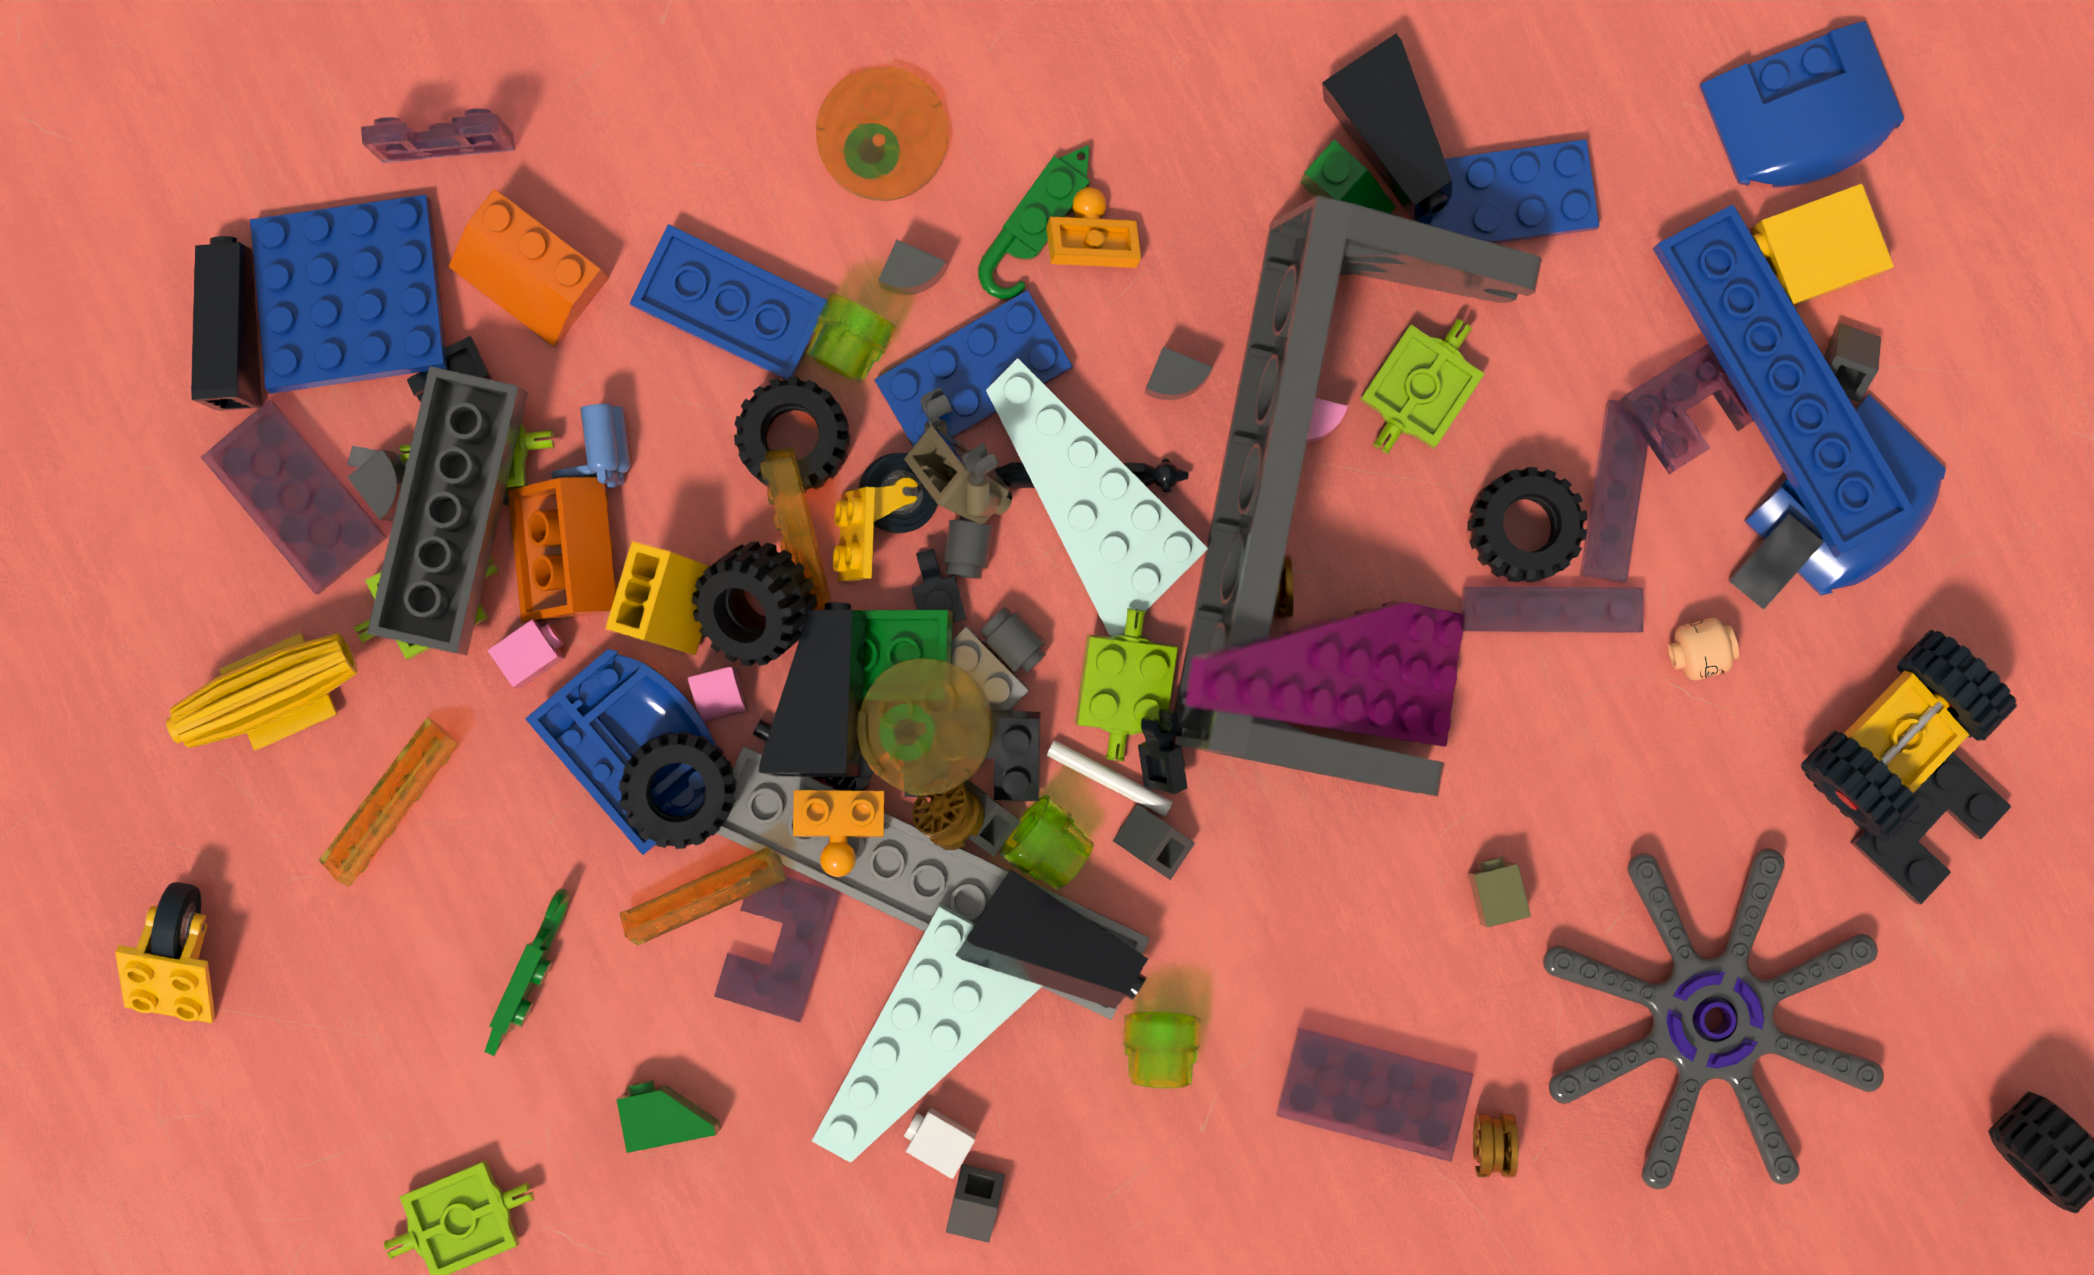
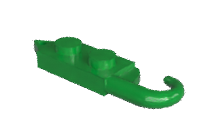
M1084 146L1060 158H1057L1055 155L1052 157L1003 225V229L982 256L978 266V279L982 288L989 295L998 299H1010L1019 295L1026 287L1024 281H1019L1016 285L1009 288L999 286L993 277L994 270L1006 253L1021 260H1030L1039 256L1048 243L1046 226L1050 217H1067L1072 210L1073 199L1076 193L1090 185V180L1087 179L1089 146ZM1083 154L1085 159L1078 160L1077 156Z
M563 888L558 889L553 895L534 941L527 943L489 1025L492 1031L484 1050L485 1053L495 1056L507 1033L514 1030L516 1025L522 1027L531 1012L533 1002L528 1001V997L534 984L541 986L549 973L552 961L546 958L568 908L570 895Z

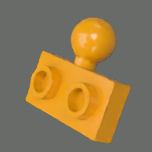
M1083 188L1076 193L1073 199L1072 211L1077 218L1050 217L1047 223L1050 264L1137 268L1141 260L1137 222L1132 220L1100 219L1107 208L1105 196L1096 188Z
M794 790L793 837H829V844L823 848L820 854L822 869L833 877H843L849 874L856 864V854L853 848L847 844V837L884 838V791Z

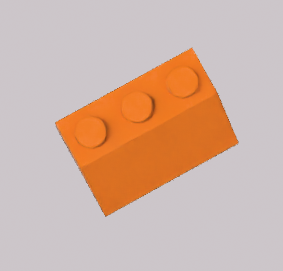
M496 189L491 191L467 222L448 266L554 348L609 279L600 268Z
M560 477L508 490L521 623L529 622L530 620L544 621L611 612L617 592V585L614 580L613 544L609 532L608 497L605 492V484L599 482L597 477Z

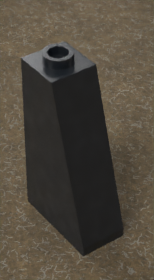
M1396 33L1323 81V100L1411 218L1416 221L1425 214L1428 217L1434 216L1448 205L1449 198L1452 195V179L1402 40Z
M212 237L209 239L210 244L195 245L191 397L193 401L217 411L262 408L252 249L241 242H237L236 237Z
M828 602L824 603V610L808 611L759 763V773L773 777H860L866 616L851 610V604Z
M1011 869L955 955L964 961L1113 1009L1125 997L1133 1000L1147 978L1140 973L1148 960L1147 957Z

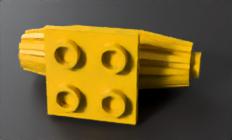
M299 633L220 668L221 675L170 708L171 714L170 718L165 721L166 727L175 743L183 742L188 748L247 733L254 751H257L338 715L329 693L357 675V664L349 645L339 633L306 641L303 633Z

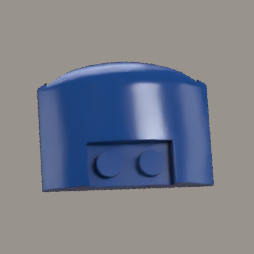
M1866 21L1832 30L1816 39L1756 62L1741 65L1699 85L1738 184L1747 186L1750 185V180L1772 184V188L1790 187L1833 176L1857 164L1873 153L1888 138L1893 129H1897L1904 120Z
M1870 394L1855 407V410L1915 509L1916 514L1834 558L1824 541L1797 572L1819 595L1833 593L1832 589L1856 585L1866 580L1891 563L1903 552L1930 516L1937 502L1941 480L1945 476L1946 468ZM1787 477L1744 520L1751 529L1764 539L1789 511L1823 539Z
M607 649L525 719L638 851L644 855L657 842L649 838L646 841L640 837V832L635 826L630 827L626 821L628 816L625 810L621 809L619 784L627 762L644 743L663 733L691 732L692 735H702L708 738V741L714 746L716 744L697 710L666 677L642 661L618 655L619 651ZM672 763L664 766L655 774L651 785V793L655 803L663 811L671 815L685 816L694 812L702 804L705 797V784L702 776L691 766L683 763Z

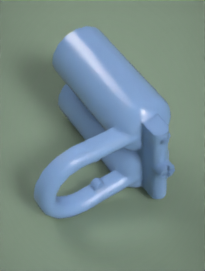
M594 404L581 407L587 465L555 470L551 472L552 479L560 477H597L598 481L602 482V484L607 483L608 488L623 485L625 482L624 473L629 471L631 466L623 407H612L611 404Z

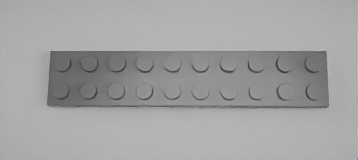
M745 746L733 768V776L736 779L735 801L726 822H724L717 834L924 932L940 904L976 923L1009 872L962 848L944 850L942 847L936 846L931 842L929 837L923 835L915 826L884 812V838L847 837V844L853 848L856 854V864L853 870L843 877L830 876L822 869L820 864V854L823 848L829 844V837H793L794 790H839L811 777H773L759 773V763L762 754ZM1031 882L1134 950L1143 954L1150 939L1148 936ZM1042 986L1112 1020L1117 1007L1113 1009Z

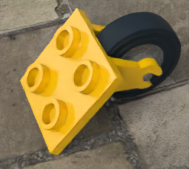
M891 453L874 460L861 476L858 489L841 493V500L836 502L834 521L836 527H840L839 545H836L833 551V569L838 572V582H852L872 578L874 526L889 533H907L925 525L936 511L938 504L904 460L908 453Z
M181 882L170 883L165 889L158 906L152 905L149 908L137 947L118 945L115 954L125 1008H131L140 1013L153 1012L174 1016L184 1021L196 1020L213 1023L215 1011L208 961L199 960L207 923H204L206 915L201 914V893L198 887Z

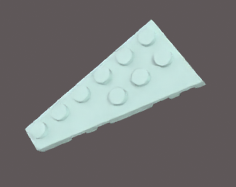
M1017 358L986 391L1109 636L1123 634L1125 631L1127 608L1146 611L1208 548Z
M940 904L815 1133L812 1142L851 1163L1034 995L1042 985L988 969L955 956L975 923Z

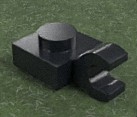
M471 336L445 347L448 369L444 370L489 380L492 379ZM428 371L420 372L407 379L413 395L417 396L419 402L422 400Z
M934 549L916 553L924 581L922 585L911 587L917 610H949L953 612V622L966 619L955 576L942 579Z
M1161 709L1159 710L1160 724L1158 719L1146 716L1141 720V730L1146 739L1145 742L1138 745L1144 787L1177 794L1188 788L1182 747L1172 744V739L1178 729V717L1175 711Z

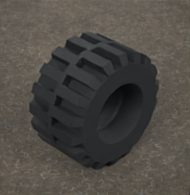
M788 377V380L780 381L779 378L770 380V385L764 388L761 385L753 390L755 395L750 400L745 399L740 406L743 411L740 416H736L734 424L737 427V435H734V441L739 450L738 455L748 471L767 487H772L783 493L792 491L797 494L807 493L806 490L811 488L818 489L824 486L823 482L828 478L833 479L839 473L837 469L840 464H844L848 456L846 454L847 446H850L847 418L832 394L826 389L819 387L816 382L808 379L807 382L801 381L798 377ZM788 411H803L809 414L818 426V442L813 451L803 459L783 461L777 458L768 447V429L779 415Z
M1527 467L1524 470L1515 469L1509 471L1484 487L1478 494L1479 498L1472 504L1470 509L1472 518L1467 524V531L1472 533V539L1469 540L1472 550L1476 548L1480 555L1477 558L1483 566L1487 564L1492 569L1491 573L1497 577L1504 576L1508 578L1507 581L1516 583L1520 581H1526L1527 583L1536 582L1566 569L1571 565L1570 561L1578 557L1582 550L1579 546L1581 541L1586 539L1588 532L1587 529H1583V522L1588 520L1587 510L1581 511L1579 505L1583 499L1579 492L1576 494L1572 493L1569 489L1572 484L1567 479H1557L1555 477L1556 473L1548 469L1542 472L1537 471L1538 467ZM1522 499L1530 500L1540 505L1547 513L1551 524V532L1546 545L1533 552H1526L1516 548L1506 537L1503 528V518L1506 509L1513 502Z
M759 541L749 542L745 546L741 544L707 568L695 584L698 590L692 594V603L698 607L693 611L695 621L701 622L702 628L699 629L703 638L708 636L713 642L710 647L716 652L720 650L725 652V658L732 662L739 658L742 665L752 666L757 662L761 666L768 664L771 660L775 661L798 642L808 611L818 605L817 596L810 592L815 586L812 579L805 578L802 573L805 567L801 562L795 564L791 560L792 554L785 549L779 553L777 552L776 545L767 542L761 547ZM744 590L751 593L760 602L766 617L758 614L750 606L745 597Z
M668 732L650 739L633 754L623 770V777L620 780L621 809L625 810L628 816L626 821L631 828L635 826L640 832V837L646 841L649 838L657 842L656 846L666 848L668 845L675 846V849H685L688 845L694 844L697 846L703 843L705 839L710 836L713 837L720 830L733 808L736 779L733 776V767L730 760L727 761L723 755L724 751L718 745L714 746L708 741V738L702 735H692L691 732ZM672 763H683L691 766L702 776L705 784V797L702 804L694 812L685 816L671 815L663 811L655 803L651 793V785L655 774L664 766Z
M2027 1092L1988 1130L1992 1143L2004 1159L2030 1185L2063 1210L2077 1213L2094 1197V1138L2071 1116L2047 1098Z

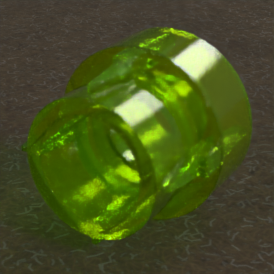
M830 293L817 317L818 322L813 330L816 334L807 354L826 368L853 381L861 382V380L866 378L874 362H879L881 356L886 353L898 328L872 310L843 296Z
M1045 795L1019 819L1021 821L1020 824L1003 844L1000 855L1023 874L1029 873L1036 880L1042 879L1058 890L1070 882L1089 858L1094 843L1073 824L1074 820L1069 811L1050 796Z
M1135 1012L1124 1015L1123 1047H1125V1055H1128L1131 1083L1150 1088H1182L1191 1085L1193 1063L1197 1062V1051L1200 1049L1201 1019L1193 1015L1172 1012Z

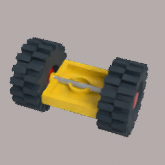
M1930 630L1899 661L1897 669L1901 672V675L1845 733H1838L1836 730H1833L1801 763V768L1806 772V777L1815 783L1814 787L1823 793L1832 805L1838 807L1840 812L1847 818L1852 819L1859 828H1864L1869 835L1876 836L1883 842L1889 841L1920 808L1918 800L1912 794L1967 737L1971 738L1973 736L1978 741L1986 740L2017 707L2015 696L2010 694L2011 690L2006 684L1999 681L2000 677L1994 671H1990L1982 659H1977L1964 645L1961 647L1955 639L1950 636L1946 638L1939 631L1934 632Z

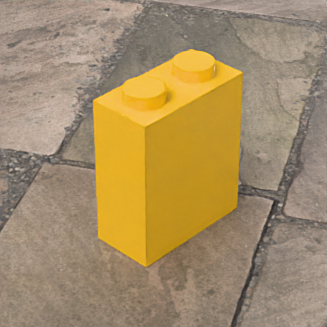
M1862 183L1761 220L1751 228L1752 237L1793 306L1878 276L1894 267Z
M632 541L605 629L696 655L702 636L699 631L702 625L701 622L695 621L693 611L698 607L692 603V594L698 590L695 587L698 578L710 566L670 551Z

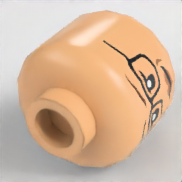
M1711 617L1677 627L1674 643L1668 644V654L1675 670L1682 669L1688 679L1696 681L1729 672L1732 668L1733 660L1739 657V648L1732 627L1729 624L1724 626L1719 619Z

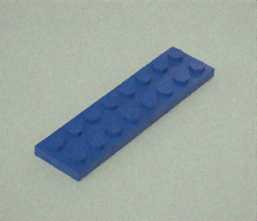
M1732 204L1659 242L1653 248L1654 252L1834 558L1916 514L1915 509L1735 206Z

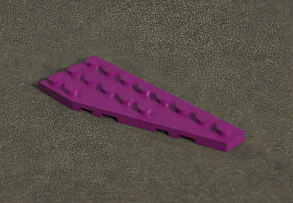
M1392 601L1382 604V607L1376 609L1356 611L1354 615L1344 618H1331L1288 630L1280 636L1254 640L1255 643L1240 647L1231 646L1192 657L1185 706L1447 747L1448 732L1451 726L1450 717L1454 687L1457 681L1456 672L1460 642L1463 636L1464 614L1408 602Z

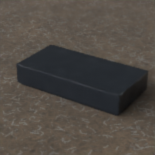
M1788 511L1730 576L1729 582L1762 609H1765L1824 543V540Z

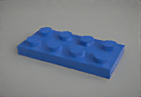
M1587 139L1447 158L1445 162L1452 179V195L1449 198V203L1436 215L1428 217L1425 214L1416 220L1419 223L1494 244L1596 230L1599 227Z
M668 224L629 304L633 308L784 380H788V377L795 376L830 303L828 300Z
M1026 290L874 380L914 447L924 435V424L928 421L920 404V399L924 394L937 388L942 389L952 411L940 416L939 419L946 421L948 435L955 438L997 413L986 389L1017 358L1044 385L1071 370L1073 366L1029 291Z

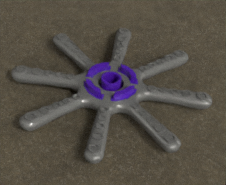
M1762 849L1755 855L1726 948L1719 956L1711 959L1703 958L1694 950L1654 856L1648 853H1641L1631 858L1627 867L1628 874L1672 957L1673 970L1669 978L1664 982L1657 984L1647 982L1561 945L1552 946L1544 955V969L1550 975L1642 1004L1649 1009L1653 1017L1652 1028L1642 1039L1555 1074L1549 1081L1550 1095L1554 1100L1562 1104L1570 1103L1653 1059L1665 1058L1672 1061L1677 1067L1678 1082L1642 1168V1179L1652 1189H1665L1672 1182L1699 1092L1707 1081L1716 1078L1725 1080L1733 1088L1772 1181L1785 1185L1796 1180L1800 1172L1799 1164L1753 1075L1756 1061L1765 1054L1779 1055L1865 1092L1875 1091L1883 1083L1884 1072L1877 1062L1785 1033L1778 1029L1774 1023V1009L1781 1000L1873 962L1878 954L1877 944L1873 938L1861 933L1773 978L1761 979L1753 975L1748 966V956L1785 867L1783 856L1774 849ZM1719 1007L1723 1013L1722 1024L1717 1029L1709 1031L1705 1026V1015L1711 1008Z

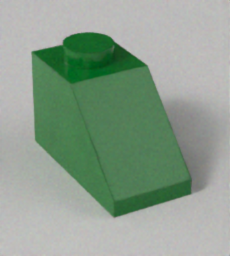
M1333 140L1310 165L1300 181V184L1315 197L1318 195L1352 203L1387 214H1391L1396 208L1369 170L1336 140Z
M653 1080L628 1085V1093L622 1094L616 1099L627 1153L714 1136L721 1130L718 1119L667 1085L655 1088Z

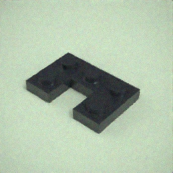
M924 708L931 715L935 723L936 737L932 748L926 755L917 760L904 761L905 797H918L922 790L932 782L942 778H951V757L994 759V800L1039 801L1041 712ZM917 722L914 726V731L918 735H923L927 731V726L924 722Z
M1953 752L1912 794L1918 800L1920 808L1889 841H1880L1876 836L1869 835L1863 828L1850 842L1915 904L1919 905L1951 873L1948 868L1918 842L1945 812H1948L1974 838L1982 839L2012 807Z

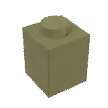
M1504 856L1477 862L1479 870L1469 872L1468 877L1480 925L1491 927L1531 917L1518 864L1512 862L1505 863Z

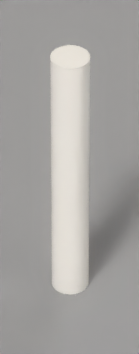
M1056 740L1053 741L1046 755L1166 817L1173 803L1170 799Z

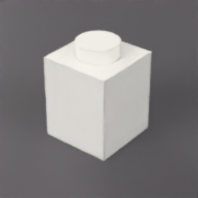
M930 1107L925 1117L916 1113L903 1137L910 1140L906 1149L908 1154L953 1179L975 1142L976 1133Z

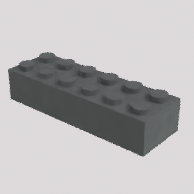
M429 366L367 634L468 655L528 392L521 387Z

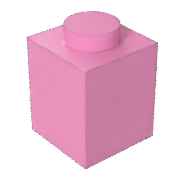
M530 620L487 650L514 688L524 687L565 658L558 649L564 643L555 629L549 623L542 626L540 621Z

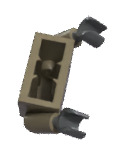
M941 388L924 394L920 399V404L928 419L924 424L925 433L905 457L906 463L938 505L978 524L985 523L993 514L1001 515L1005 513L1011 505L1012 495L1008 487L993 470L998 467L996 457L992 453L988 455L984 443L970 450L948 435L947 423L945 420L939 419V417L951 412L952 408Z

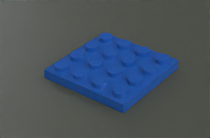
M427 195L250 219L265 389L270 394L428 371L429 366L448 369L431 205Z

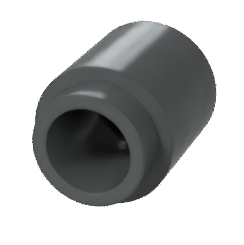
M959 515L958 520H949L943 560L944 563H947L946 574L973 579L982 578L983 569L988 568L993 526L985 523L978 524Z
M1007 607L1001 609L980 631L987 638L985 643L1014 673L1021 668L1027 673L1030 672L1046 656V653L1041 649L1046 641L1017 611L1012 614Z

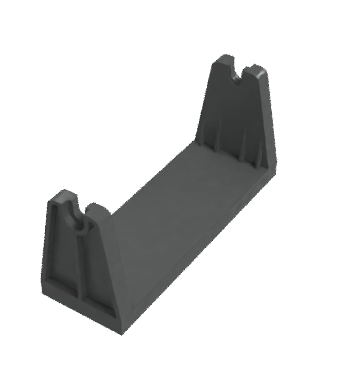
M1318 195L1270 223L1207 542L1208 550L1205 552L1174 709L1178 717V729L1172 739L1173 745L1407 792L1438 796L1444 762L1311 735L1279 720L1185 706L1192 657L1231 646L1240 647L1255 643L1254 640L1269 636L1339 275H1360L1492 302L1508 303L1515 301L1518 294L1529 296L1536 292L1542 261L1541 257Z

